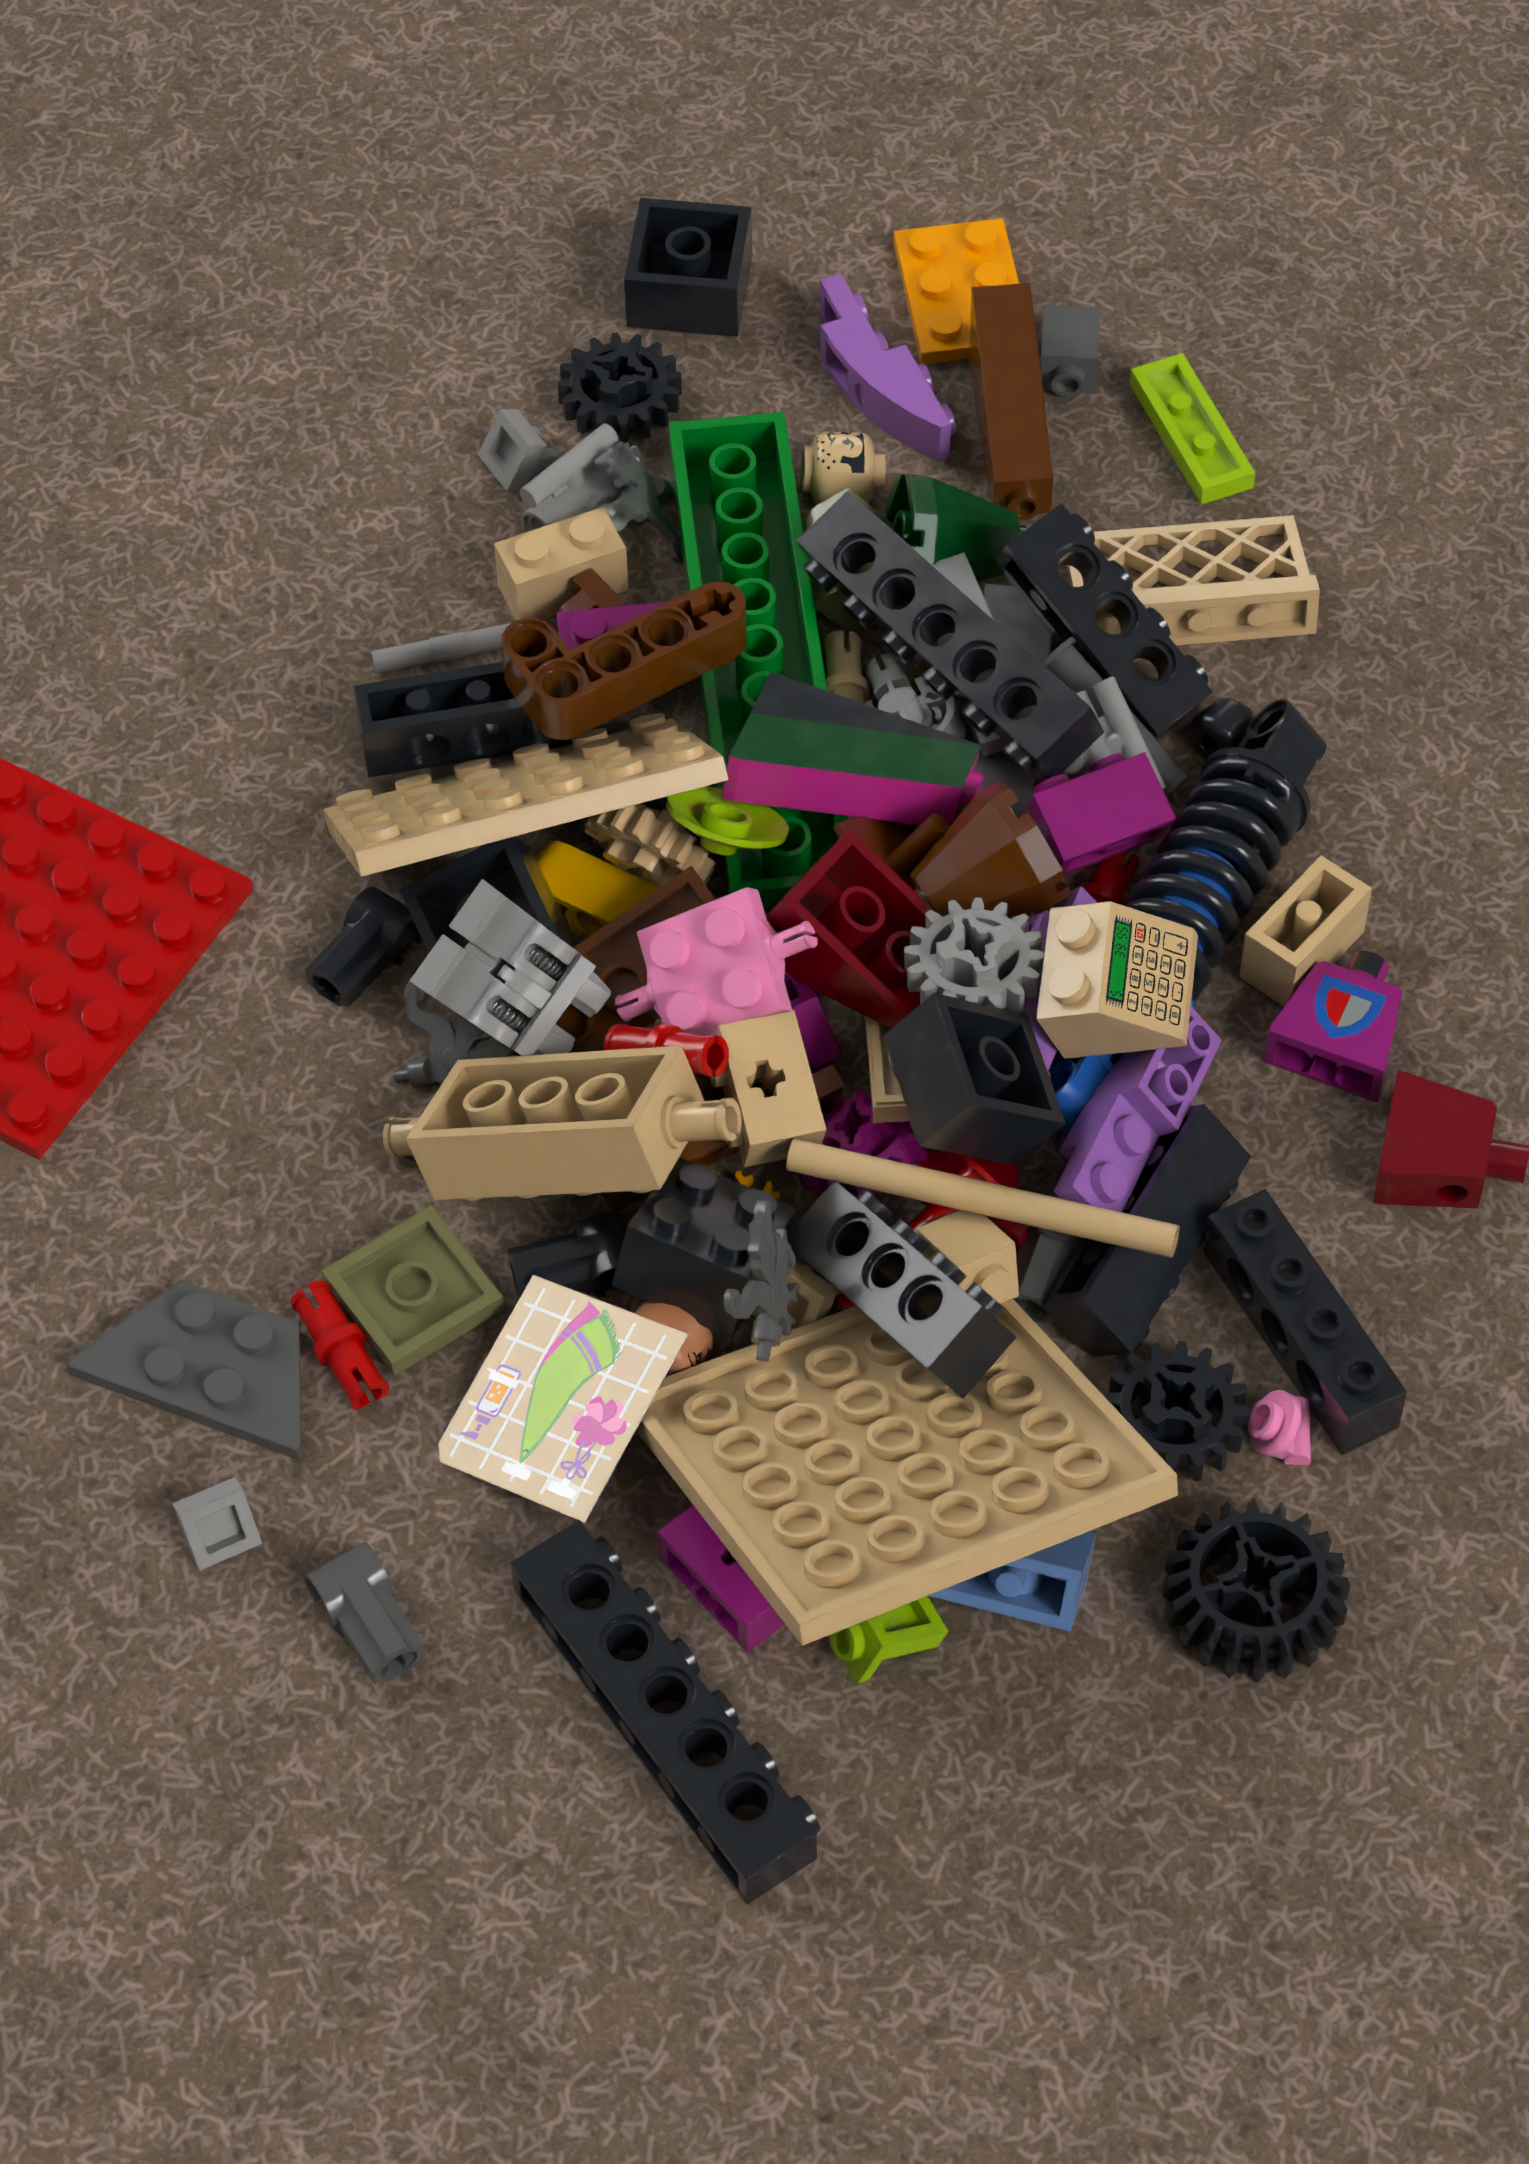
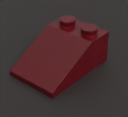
M849 829L765 915L768 923L776 933L797 926L804 921L810 922L816 934L810 936L817 937V947L809 948L786 957L784 960L785 971L794 980L891 1029L920 1005V992H909L907 988V971L904 969V948L910 946L911 928L913 926L926 928L925 913L929 910H934Z

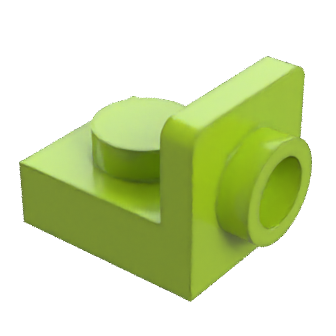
M926 1596L833 1633L828 1637L833 1653L839 1660L843 1661L855 1684L869 1680L882 1660L938 1647L948 1633V1630L930 1599Z

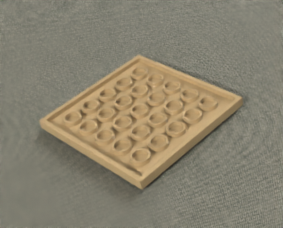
M1013 1299L1001 1304L1005 1309L996 1319L1017 1338L963 1399L858 1306H854L791 1330L790 1335H782L780 1345L771 1346L770 1358L767 1362L756 1359L758 1344L755 1343L665 1377L636 1429L637 1433L802 1646L1178 1496L1177 1474Z

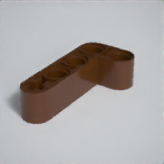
M718 581L707 583L573 649L567 647L554 628L546 621L538 618L516 620L508 625L502 634L501 645L505 682L510 692L543 734L556 740H568L577 737L742 654L747 640L746 598L743 592L733 584Z

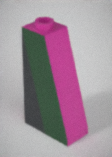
M770 672L729 756L727 767L728 780L724 782L722 798L734 802L853 817L865 816L868 819L921 825L932 814H938L946 820L950 827L956 820L961 807H967L977 793L980 792L985 774L975 771L981 745Z

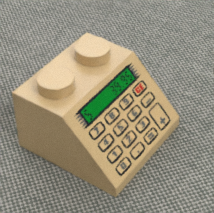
M1111 901L1051 908L1037 1021L1063 1058L1187 1046L1198 934L1194 928Z

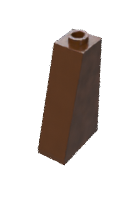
M1030 283L972 287L969 368L990 502L1018 513L1019 520H1028L1038 514L1051 511L1053 493V470Z

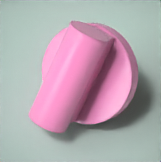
M1283 1390L1270 1392L1258 1401L1250 1412L1248 1430L1253 1449L1262 1455L1280 1458L1284 1460V1464L1310 1465L1309 1400L1304 1397L1294 1396Z

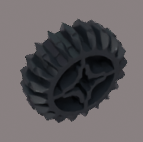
M1253 1498L1247 1504L1246 1513L1238 1514L1229 1502L1226 1501L1220 1508L1219 1521L1202 1512L1200 1517L1196 1519L1195 1532L1183 1529L1177 1538V1551H1171V1554L1166 1559L1165 1572L1168 1574V1577L1163 1580L1162 1597L1164 1601L1170 1603L1166 1615L1169 1625L1182 1626L1179 1640L1183 1648L1198 1645L1203 1641L1199 1657L1203 1666L1216 1660L1219 1654L1227 1657L1225 1672L1229 1678L1238 1672L1240 1662L1252 1664L1251 1674L1257 1683L1264 1678L1267 1663L1273 1662L1275 1669L1284 1679L1292 1673L1294 1657L1297 1661L1310 1668L1317 1660L1318 1648L1329 1650L1336 1639L1337 1630L1335 1628H1340L1345 1623L1348 1608L1345 1606L1344 1601L1348 1599L1350 1583L1347 1577L1341 1576L1345 1566L1342 1553L1329 1552L1332 1540L1329 1537L1328 1531L1309 1535L1311 1520L1308 1513L1299 1517L1294 1522L1285 1519L1286 1508L1283 1502L1273 1509L1272 1514L1260 1513V1506L1256 1499ZM1265 1552H1269V1553L1275 1554V1555H1277V1556H1279V1557H1275V1556L1268 1555V1554L1265 1553ZM1230 1554L1232 1559L1230 1571L1217 1575L1216 1583L1202 1586L1200 1578L1204 1571L1220 1557ZM1246 1576L1249 1583L1252 1584L1248 1589L1244 1587ZM1254 1583L1260 1585L1259 1591L1263 1587L1268 1589L1266 1600L1263 1592L1252 1591ZM1310 1590L1312 1600L1306 1609L1294 1619L1282 1623L1280 1619L1282 1605L1295 1600L1296 1593ZM1231 1619H1239L1245 1621L1250 1626L1240 1624Z

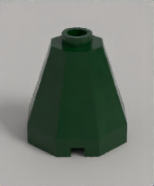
M897 473L886 505L885 518L890 523H894L893 531L931 565H935L940 560L965 552L977 582L1005 575L995 561L1004 547L1027 529L1025 525L1019 524L1018 513L937 479L922 475Z

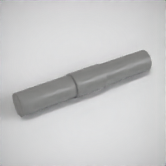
M511 623L468 632L462 631L371 651L375 673L379 674L429 663H439L502 649V634Z

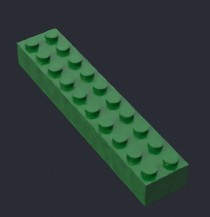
M785 412L669 422L671 475L687 593L704 584L718 581L735 585L743 592L746 598L747 640L744 651L735 659L698 677L707 744L723 755L726 771L732 749L770 672L827 691L810 577L803 569V566L807 563V557L796 542L803 534ZM725 781L715 783L713 787L723 789ZM768 806L780 814L787 822L789 827L787 838L784 843L776 847L763 849L737 848L734 855H722L727 895L746 887L758 890L766 915L808 869L840 839L833 826L847 820L845 815Z

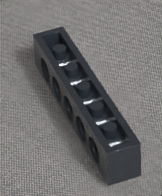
M848 490L796 540L809 560L803 566L807 575L826 593H829L834 587L846 597L841 602L842 605L864 628L867 629L874 622L886 633L881 637L882 642L902 663L906 665L910 660L915 659L926 669L920 675L938 696L945 701L952 695L958 698L966 706L961 710L962 715L981 735L987 738L994 731L1006 742L1001 748L1002 751L1024 774L1028 775L1034 768L1046 779L1062 774L1104 733L1092 708ZM874 562L870 569L861 574H856L863 565ZM913 598L908 606L895 610L901 601ZM954 633L947 643L934 646L936 641L943 635ZM989 669H995L994 673L987 680L974 683V680L980 673ZM1036 706L1035 710L1028 717L1014 720L1017 713L1023 708Z
M578 1520L510 1562L515 1593L747 1905L817 1859V1833L820 1831V1825L814 1812L801 1796L796 1795L790 1798L776 1780L780 1777V1774L769 1752L759 1742L750 1745L736 1726L740 1724L739 1718L728 1698L719 1689L711 1693L697 1676L700 1673V1668L690 1648L679 1637L672 1641L668 1638L658 1624L661 1622V1616L655 1603L642 1587L639 1586L634 1590L631 1589L620 1574L623 1568L618 1555L603 1536L594 1540L581 1521ZM586 1598H598L605 1601L601 1607L593 1610H584L575 1606ZM634 1648L644 1653L637 1660L629 1662L620 1661L613 1657L620 1650ZM663 1700H675L684 1705L680 1710L670 1714H662L652 1709L656 1703ZM702 1752H714L724 1758L720 1763L710 1767L698 1766L690 1761L695 1755ZM742 1805H754L764 1811L760 1817L750 1821L739 1820L730 1814L735 1808Z

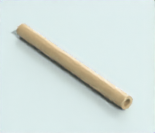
M793 1139L787 1156L786 1168L788 1171L831 1181L836 1180L840 1183L1172 1258L1175 1253L1180 1226L800 1139Z

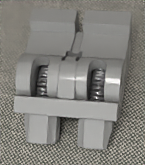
M483 879L449 925V927L469 940L466 947L462 948L443 934L410 979L411 983L521 1056L569 1053L573 1048L575 1038L556 1025V1022L568 1005L571 1003L591 1018L599 1012L611 995V990L593 972L596 968L593 963Z

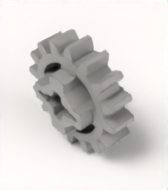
M979 897L974 898L971 909L962 910L955 900L948 901V915L942 917L937 912L929 910L925 913L926 928L913 926L910 930V946L904 948V969L907 971V988L909 992H920V1004L933 993L1001 1009L1007 1007L1011 1011L1022 1013L1024 1011V995L1037 997L1039 994L1040 977H1042L1045 952H1042V935L1040 931L1028 932L1029 917L1026 914H1021L1013 919L1007 918L1008 904L1004 902L999 903L993 911L984 910V903L982 898Z

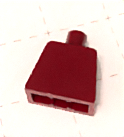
M1397 1071L1373 1203L1478 1209L1485 1177L1523 1184L1529 1157V1145L1492 1139L1497 1106L1493 1101L1407 1072Z

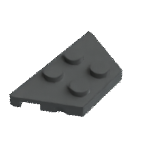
M180 1280L75 1354L67 1364L69 1375L297 1460H299L303 1452L301 1431V1329L297 1321Z

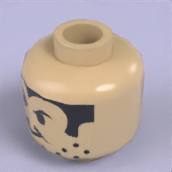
M824 431L816 435L812 446H803L801 491L809 492L815 505L822 503L846 488H850L865 502L869 503L872 498L873 489H884L886 474L885 454H874L873 442L867 434Z

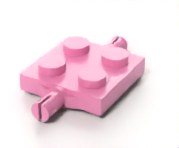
M748 887L639 930L637 935L647 968V985L616 996L615 1005L622 1006V1008L617 1009V1012L624 1021H629L634 1017L655 1009L661 1018L662 1024L679 1026L684 1033L713 1036L717 1034L718 1026L721 1024L793 1011L784 982V960L786 957L806 949L817 947V937L810 936L816 934L810 922L804 921L797 926L776 933L766 919L759 891Z

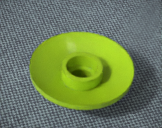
M704 786L667 797L666 809L669 814L686 829L700 836L702 847L716 854L734 855L737 848L763 849L776 847L784 843L788 835L789 827L787 822L772 808L766 805L734 802L722 798V788Z

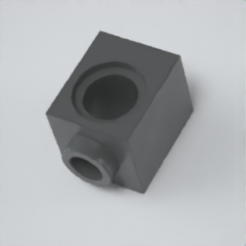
M1044 305L1040 359L1043 391L1054 392L1063 397H1074L1080 393L1096 394L1101 308Z

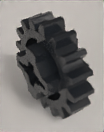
M612 333L610 343L604 345L593 337L589 339L590 351L585 352L574 348L571 351L572 363H561V380L557 381L559 404H563V414L566 421L577 419V431L580 434H584L592 428L597 429L600 425L606 423L615 430L620 441H623V443H628L629 433L635 431L647 439L651 437V424L666 428L669 425L668 412L678 413L680 409L679 395H682L681 372L676 371V358L674 355L662 357V344L659 342L653 343L647 348L643 347L641 335L636 334L629 343L621 342V337L618 333Z
M1178 1341L1174 1354L1165 1355L1160 1345L1153 1343L1150 1346L1149 1360L1144 1361L1139 1356L1131 1353L1126 1359L1125 1373L1112 1372L1109 1384L1110 1393L1104 1394V1397L1176 1474L1178 1470L1187 1469L1190 1477L1195 1482L1201 1481L1205 1463H1209L1213 1468L1221 1472L1226 1468L1227 1451L1239 1453L1242 1448L1243 1430H1247L1250 1416V1408L1244 1406L1247 1394L1246 1385L1239 1383L1231 1384L1234 1366L1230 1362L1220 1365L1216 1369L1211 1366L1212 1350L1207 1347L1195 1358L1188 1356V1349L1184 1341ZM1138 1396L1141 1399V1406L1143 1408H1141V1417L1135 1420L1131 1406ZM1215 1404L1219 1409L1221 1418L1216 1428L1211 1424L1212 1414L1210 1413L1211 1407Z

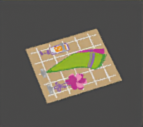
M533 1275L438 1443L440 1462L585 1523L688 1334Z

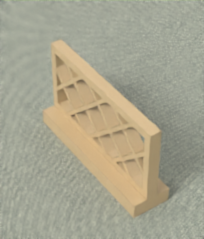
M1294 515L1093 532L1095 535L1094 544L1098 549L1111 556L1107 559L1108 561L1114 560L1121 566L1125 564L1143 573L1133 582L1132 591L1146 608H1154L1165 619L1171 631L1169 637L1175 645L1316 634L1320 588L1316 575H1310ZM1283 534L1285 543L1275 552L1253 542L1258 536ZM1217 540L1227 547L1215 557L1195 546L1200 541ZM1155 544L1169 551L1158 562L1137 552L1143 545ZM1242 555L1260 565L1251 573H1248L1231 565V563ZM1184 560L1201 570L1190 578L1173 570V568ZM1066 565L1070 586H1083V579L1079 571L1072 566ZM1274 571L1285 576L1279 578H1268ZM1216 576L1227 581L1219 583H1209ZM1158 581L1169 586L1151 588ZM1107 612L1095 613L1096 622L1104 632L1109 634L1120 633V624L1112 614Z

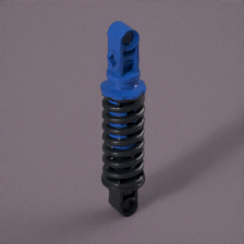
M1285 698L1273 701L1254 716L1247 726L1246 735L1238 748L1231 747L1217 750L1206 759L1200 771L1199 783L1188 796L1184 809L1179 812L1172 823L1170 833L1166 834L1157 848L1156 856L1148 863L1143 871L1142 880L1137 882L1128 896V904L1125 905L1194 928L1198 934L1191 1006L1194 1010L1198 997L1211 980V968L1218 966L1225 956V944L1232 942L1237 935L1239 920L1245 918L1251 911L1253 896L1262 891L1267 883V872L1272 871L1280 861L1281 848L1289 844L1295 833L1304 826L1310 815V799L1303 785L1313 767L1316 766L1325 754L1327 744L1291 702ZM1059 1050L1056 1052L1048 1071L1051 1073L1050 1080L1065 1121V1125L1059 1131L1065 1137H1067L1076 1119L1096 1089L1124 1053L1064 1059Z

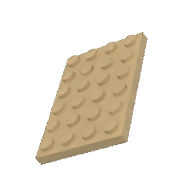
M655 713L629 721L630 729L608 735L605 728L592 729L571 738V745L549 750L548 744L545 743L525 746L513 751L514 759L494 765L490 764L489 759L464 762L454 767L455 775L432 781L430 774L406 777L395 782L396 790L373 796L370 789L345 793L336 798L337 806L325 808L323 811L331 836L362 877L727 781L728 776L723 755L673 718L666 720L663 713Z

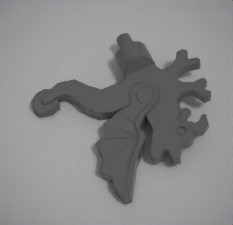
M620 441L615 446L609 447L607 453L610 457L608 459L610 468L606 470L609 475L614 477L613 482L617 488L624 484L628 486V488L622 491L620 498L611 503L612 507L618 513H623L628 521L634 519L637 522H641L648 516L653 525L668 540V550L672 559L676 563L682 562L680 537L660 505L674 498L671 483L660 476L648 473L644 465L647 459L644 452L641 453L636 444L630 447L627 442L624 444L623 441Z
M407 983L404 989V998L407 1000L406 1012L411 1022L431 1034L433 1055L409 1060L407 1069L394 1071L396 1083L410 1081L413 1087L436 1083L442 1084L457 1060L510 1057L515 1053L514 1050L495 1038L485 1046L475 1048L479 1041L491 1039L492 1036L464 1017L459 1018L455 1031L452 1022L443 1016L423 1011L420 1007V1002L426 1000L427 993L413 983Z
M757 1200L754 1209V1219L749 1224L750 1242L747 1250L751 1258L750 1269L756 1280H750L744 1287L741 1295L738 1290L727 1289L724 1294V1307L728 1314L738 1319H748L755 1308L760 1311L759 1316L753 1323L751 1341L758 1344L756 1359L767 1362L770 1358L771 1346H779L781 1336L791 1334V1324H795L796 1319L790 1317L787 1312L788 1302H797L796 1291L799 1289V1286L796 1283L787 1284V1279L790 1275L789 1268H795L796 1265L795 1254L792 1252L791 1245L787 1242V1230L776 1229V1232H772L771 1202Z

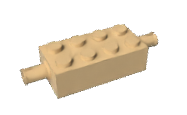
M682 1046L457 1060L420 1117H392L388 1119L390 1124H385L383 1144L385 1151L392 1158L414 1156L434 1200L464 1199L466 1201H475L482 1198L515 1196L533 1198L539 1195L559 1194L586 1196L594 1193L623 1191L646 1193L661 1189L688 1141L736 1140V1134H739L741 1131L742 1120L739 1105L733 1098L704 1101Z

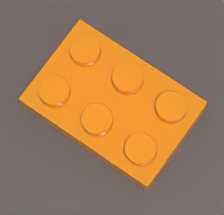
M1003 218L894 231L893 243L921 364L969 359L972 287L1019 284Z

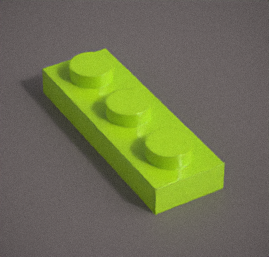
M1183 353L1131 369L1129 385L1201 505L1254 488L1256 474Z

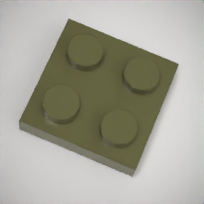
M431 1205L321 1270L322 1279L329 1284L338 1304L351 1321L360 1326L367 1342L393 1376H396L505 1310L502 1294Z

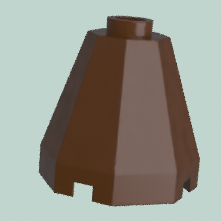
M999 780L977 793L947 829L946 834L937 841L910 874L916 888L913 891L942 917L948 915V901L955 900L962 910L971 909L975 897L982 898L984 910L993 911L999 903L1004 902L1008 904L1007 918L1051 908L1072 895L1069 886L1062 882V880L1066 879L1064 872L1037 824L1029 813L1019 818L1016 817L1011 806L1017 803L1019 799L1010 787Z

